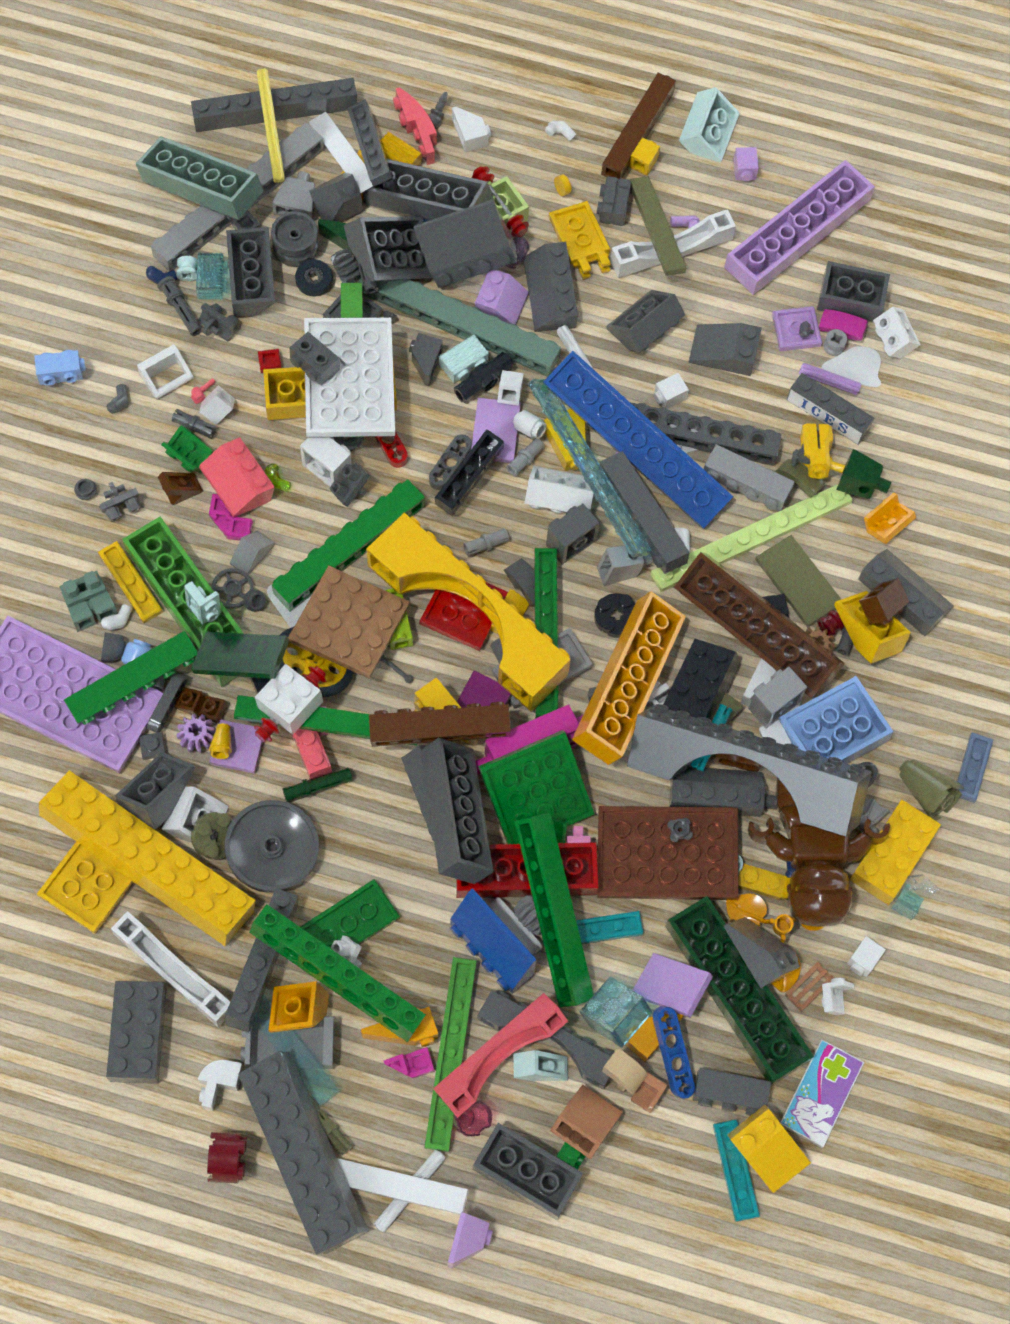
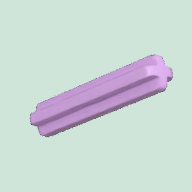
M803 363L799 374L803 373L811 379L855 395L859 393L861 388L860 382L807 363Z

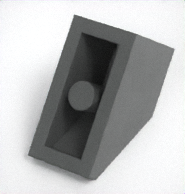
M418 333L416 340L411 341L409 352L412 353V362L424 384L430 386L439 362V356L443 351V340Z

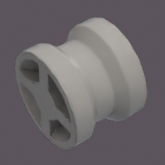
M839 329L829 331L823 345L825 352L832 356L840 355L844 351L847 342L846 334Z

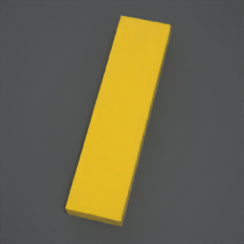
M117 541L98 551L100 558L143 623L163 613L162 608Z

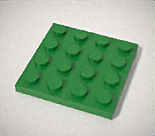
M564 730L478 766L507 844H520L515 826V821L551 813L553 819L564 822L569 826L595 814Z

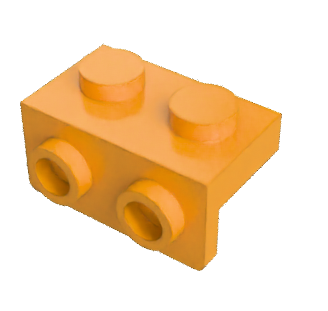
M892 493L864 517L866 531L871 536L887 544L916 519V514L913 510L899 503L898 495Z

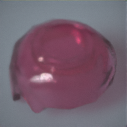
M477 1100L458 1118L453 1114V1124L456 1130L466 1137L480 1136L482 1130L491 1126L493 1114L490 1106Z

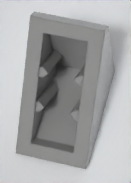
M258 530L241 538L230 561V565L249 575L275 543Z

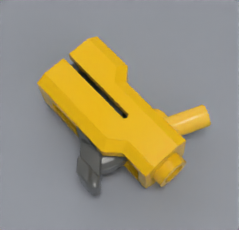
M806 423L802 425L800 434L801 449L793 451L791 465L794 467L798 462H801L808 467V476L815 479L827 478L830 469L843 474L846 465L832 461L829 454L833 443L832 426L829 424H819L817 429L816 424Z

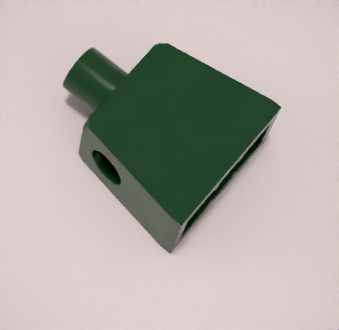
M853 449L836 490L870 499L875 489L887 494L892 482L880 477L883 470L882 464Z

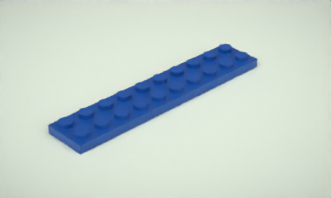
M574 351L543 381L547 388L616 451H623L630 463L702 529L733 498L723 486Z

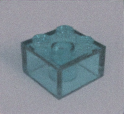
M611 976L579 1011L589 1027L621 1048L653 1013L643 996Z

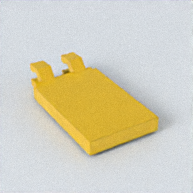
M588 201L549 212V220L559 241L566 242L569 263L574 267L578 266L579 274L583 280L591 277L590 262L597 260L602 274L610 271V260L608 258L610 247Z

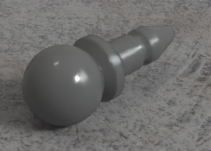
M444 92L439 97V102H437L435 109H431V114L428 115L435 129H438L442 124L441 118L444 117L442 111L447 102V92Z

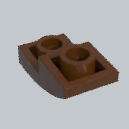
M183 687L174 707L190 715L195 714L196 717H200L203 714L205 715V720L211 719L212 722L220 723L228 703L224 699L207 696L202 691Z

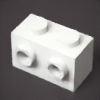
M893 306L873 320L876 326L875 331L882 338L884 350L889 356L901 359L920 346L918 338L903 309Z

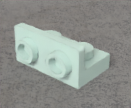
M192 581L184 586L187 606L202 625L206 622H212L219 617L221 606L217 591L206 596L204 590L200 586L196 587Z

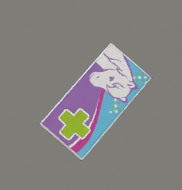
M821 1039L813 1054L814 1057L809 1062L780 1123L785 1129L823 1148L864 1062Z

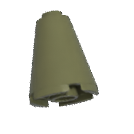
M915 759L911 761L906 760L899 768L901 771L899 776L926 814L934 820L941 818L938 814L942 811L948 813L962 795L959 789H964V787L959 782Z

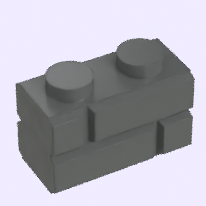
M608 176L606 177V183L601 184L599 196L603 197V201H598L596 213L600 214L601 223H612L618 226L624 225L631 184L629 179H618Z

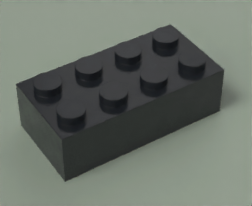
M694 639L663 705L668 706L669 710L675 712L679 710L686 711L692 717H705L712 722L738 668L737 652Z

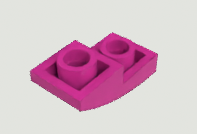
M824 309L819 329L823 332L839 329L846 334L847 339L862 341L868 321L848 313Z

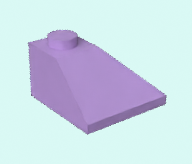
M461 1212L448 1260L449 1268H454L483 1251L484 1244H490L493 1232L488 1230L490 1223Z

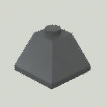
M343 173L309 190L321 219L342 222L363 211L361 193L353 174Z

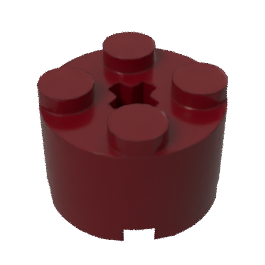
M211 1132L210 1138L215 1140H213L212 1145H209L207 1174H212L208 1177V1182L238 1184L239 1180H243L245 1176L246 1163L241 1162V1157L247 1149V1137H242V1133Z

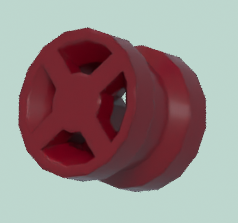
M830 610L826 617H821L817 621L822 632L825 629L828 630L827 636H834L837 630L845 628L838 612L835 610Z

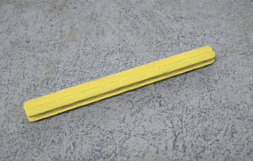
M265 68L258 69L257 78L273 180L275 183L284 182L285 178L268 70Z

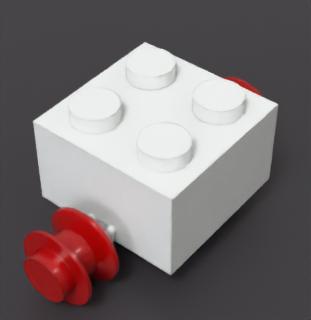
M285 664L277 672L276 678L271 679L255 696L258 709L270 717V719L261 718L263 724L261 726H254L256 730L255 735L261 741L265 742L267 740L272 742L271 735L273 733L279 734L278 724L293 735L321 705L323 698L318 684L320 682H327L325 679L326 674L321 668L309 666L310 673L308 675L302 674L301 676Z

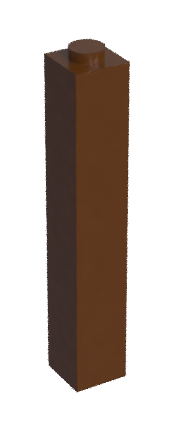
M657 73L602 164L601 175L618 179L623 178L629 168L631 155L642 138L646 139L672 97L676 80L668 75Z

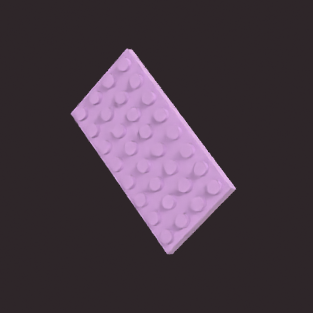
M7 616L0 626V713L120 774L138 744L140 736L147 729L149 719L163 693L152 687L146 690L141 687L134 691L136 696L124 702L121 698L114 703L116 707L110 711L103 713L101 710L94 714L96 719L83 725L81 721L77 724L63 699L116 669Z

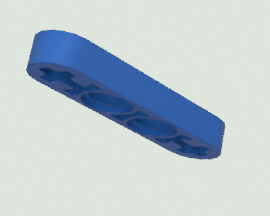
M660 1006L653 1013V1023L668 1082L673 1095L686 1099L693 1095L695 1084L678 1017L672 1008ZM664 1013L669 1014V1017L666 1018V1022L661 1021V1018L664 1016ZM670 1034H673L676 1038V1042L672 1047H668L666 1044V1038ZM679 1057L682 1065L679 1070L675 1071L672 1068V1061ZM682 1083H685L687 1087H684L683 1091H679V1087L682 1086Z

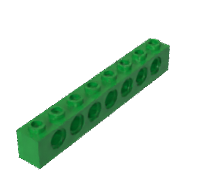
M266 904L253 921L249 933L408 1043L426 1014Z

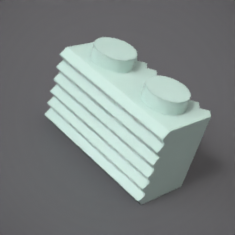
M472 335L440 355L439 366L451 381L456 383L459 380L463 381L468 378L472 370L479 364L488 363L489 353L478 338Z

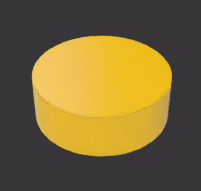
M564 174L556 176L554 178V185L558 194L562 197L570 194L571 183L568 177Z

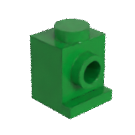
M565 1142L556 1157L578 1170L586 1156Z

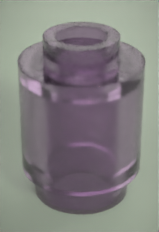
M512 237L516 245L517 262L507 265L509 268L515 269L519 266L530 249L528 241L523 237Z

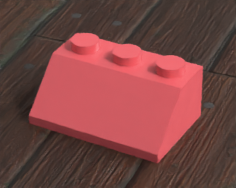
M240 437L221 445L200 464V470L233 518L271 501L275 487Z

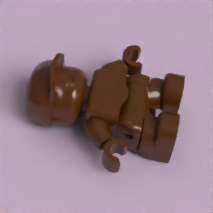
M777 778L776 807L780 813L779 817L788 839L779 832H773L774 822L771 817L767 819L766 826L768 829L764 832L756 830L754 823L749 821L748 834L755 842H766L768 848L778 859L789 861L792 868L796 869L791 875L790 883L787 885L788 906L795 921L815 927L837 925L845 920L852 903L853 889L849 884L848 874L843 870L846 862L861 860L872 844L883 843L888 837L890 824L887 823L883 826V832L874 833L870 830L871 821L867 818L863 827V834L859 833L849 840V834L843 836L800 822L799 813L791 794Z

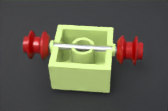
M481 166L476 168L472 178L488 182L498 210L508 230H512L511 236L522 237L525 235L529 227V223L526 222L528 221L529 206L512 182L506 176L492 183L495 176L491 173L488 174L490 171L488 167Z

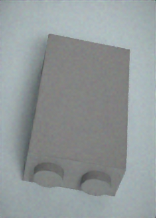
M324 1017V1020H321L312 1028L273 1033L268 1031L270 1020H254L249 1033L242 1031V1038H246L245 1047H241V1062H245L246 1069L278 1051L290 1052L297 1069H333L334 1017Z

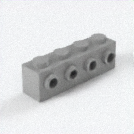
M717 444L704 466V470L717 482L725 485L729 490L738 491L750 500H757L771 510H782L795 481Z

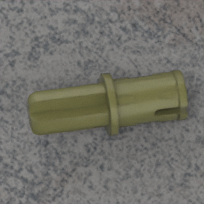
M320 1110L319 1114L317 1112V1115L330 1143L341 1155L346 1154L352 1148V1144L340 1132L339 1125H335L324 1111Z

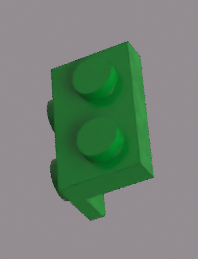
M180 425L169 442L163 441L161 444L166 449L165 453L175 460L176 458L182 462L181 466L191 473L192 471L201 473L200 464L215 451L183 425Z

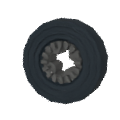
M312 259L300 264L296 270L295 280L298 289L302 293L315 297L327 293L332 286L333 275L328 264L321 260ZM318 276V280L311 281L310 277Z

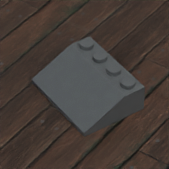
M494 199L414 226V231L428 268L438 288L517 262L516 245Z
M422 216L360 217L344 225L348 246L372 282L433 279L414 231L415 225L424 223Z

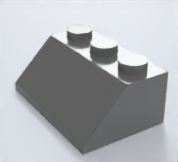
M650 290L609 323L606 328L628 350L642 352L654 340L661 338L670 327L677 325L679 320L685 316V313L675 294Z

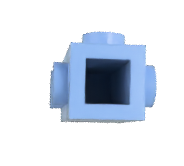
M78 350L42 353L41 355L34 356L36 376L40 385L49 386L60 382L73 383L77 380H83L82 371H86L85 360L80 358Z

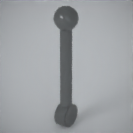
M384 654L382 655L380 661H384L400 674L406 683L413 681L412 675H407L389 661Z

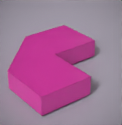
M212 494L209 517L225 537L230 540L240 541L242 537L251 534L253 519L233 518L218 494Z

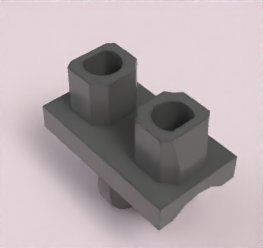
M204 303L201 306L202 313L199 317L200 324L204 326L203 333L206 336L214 333L227 342L230 341L233 331L238 326V318L234 315H229L227 318L224 317L223 309L217 303L211 306Z
M356 462L354 465L346 464L342 470V475L344 476L342 482H333L330 487V491L347 507L358 493L362 495L367 493L363 486L370 475Z

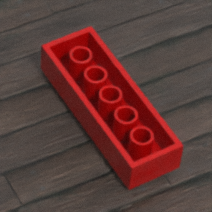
M596 842L558 843L570 896L597 895ZM520 844L489 845L493 873L475 884L456 879V898H465L472 888L481 898L532 896Z

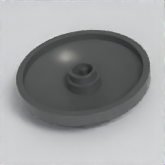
M279 800L260 801L244 808L232 820L225 837V856L232 873L246 886L266 893H274L275 888L286 891L303 882L312 872L319 852L318 834L311 819L298 807Z

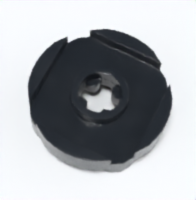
M613 593L601 598L597 603L594 613V621L597 628L607 633V636L620 638L636 604L632 597L627 594ZM614 611H618L622 615L620 616V620H616V618L611 617L610 614H613Z

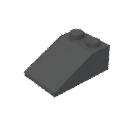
M744 323L697 324L688 363L751 376L762 327Z
M161 752L115 795L117 803L156 830L172 814L195 767L193 764Z
M746 917L724 925L725 930L760 988L779 981L800 967L798 957L793 950H790L786 944Z

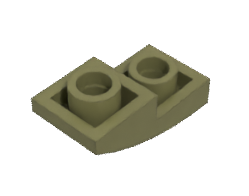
M787 459L776 470L778 474L795 481L810 498L825 484L821 479L810 478L808 476V468L800 463L793 467L791 459Z

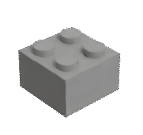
M790 667L784 671L779 669L771 676V681L766 685L763 682L753 690L754 695L750 698L751 703L748 709L767 729L779 717L789 712L801 702L807 686Z

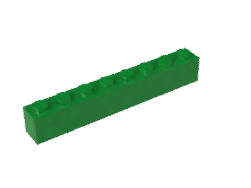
M408 479L403 483H398L394 486L391 493L387 496H381L370 509H364L356 520L346 523L338 534L328 537L324 545L311 550L307 558L302 562H296L285 575H279L272 584L273 594L291 612L313 594L328 566L340 571L345 570L367 552L366 548L403 513L411 517L425 507V496Z
M551 813L515 821V826L559 1008L576 1006L595 999Z

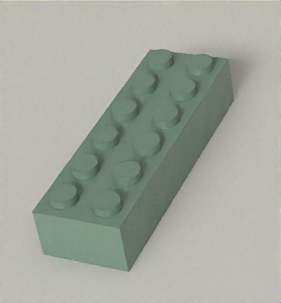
M162 136L136 162V167L143 182L238 220L264 192L257 173Z

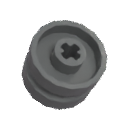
M292 211L282 214L274 221L271 229L274 254L281 263L287 266L299 267L301 263L316 257L319 248L318 230L316 223L309 215L303 212Z

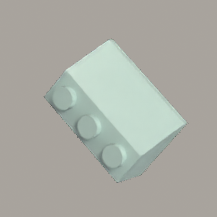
M716 87L697 92L679 142L691 154L721 162L738 119L739 111Z

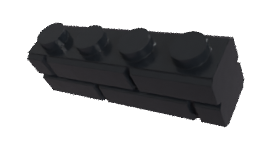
M486 429L435 496V504L453 516L471 493V489H474L497 456L502 452L504 441Z

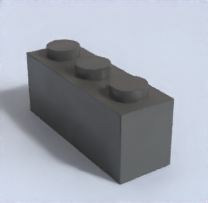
M699 1068L696 1075L693 1101H698V1105L703 1107H712V1104L722 1106V1110L736 1112V1109L744 1110L746 1115L751 1116L763 1105L768 1107L771 1082Z

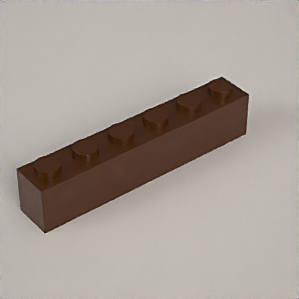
M492 702L490 706L472 703L468 704L465 708H458L457 705L444 706V709L435 710L434 707H423L421 711H411V709L405 708L397 710V713L378 710L374 714L369 715L370 742L372 747L432 743L437 738L459 741L511 737L509 704L504 705V702Z

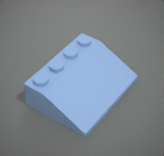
M857 676L779 717L791 744L798 746L799 750H813L819 752L822 757L839 758L845 764L888 742L893 734V730Z

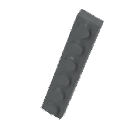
M365 99L347 109L369 179L374 187L391 179L392 175L370 107Z

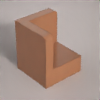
M647 1072V1077L633 1094L631 1102L651 1113L665 1091L667 1084Z

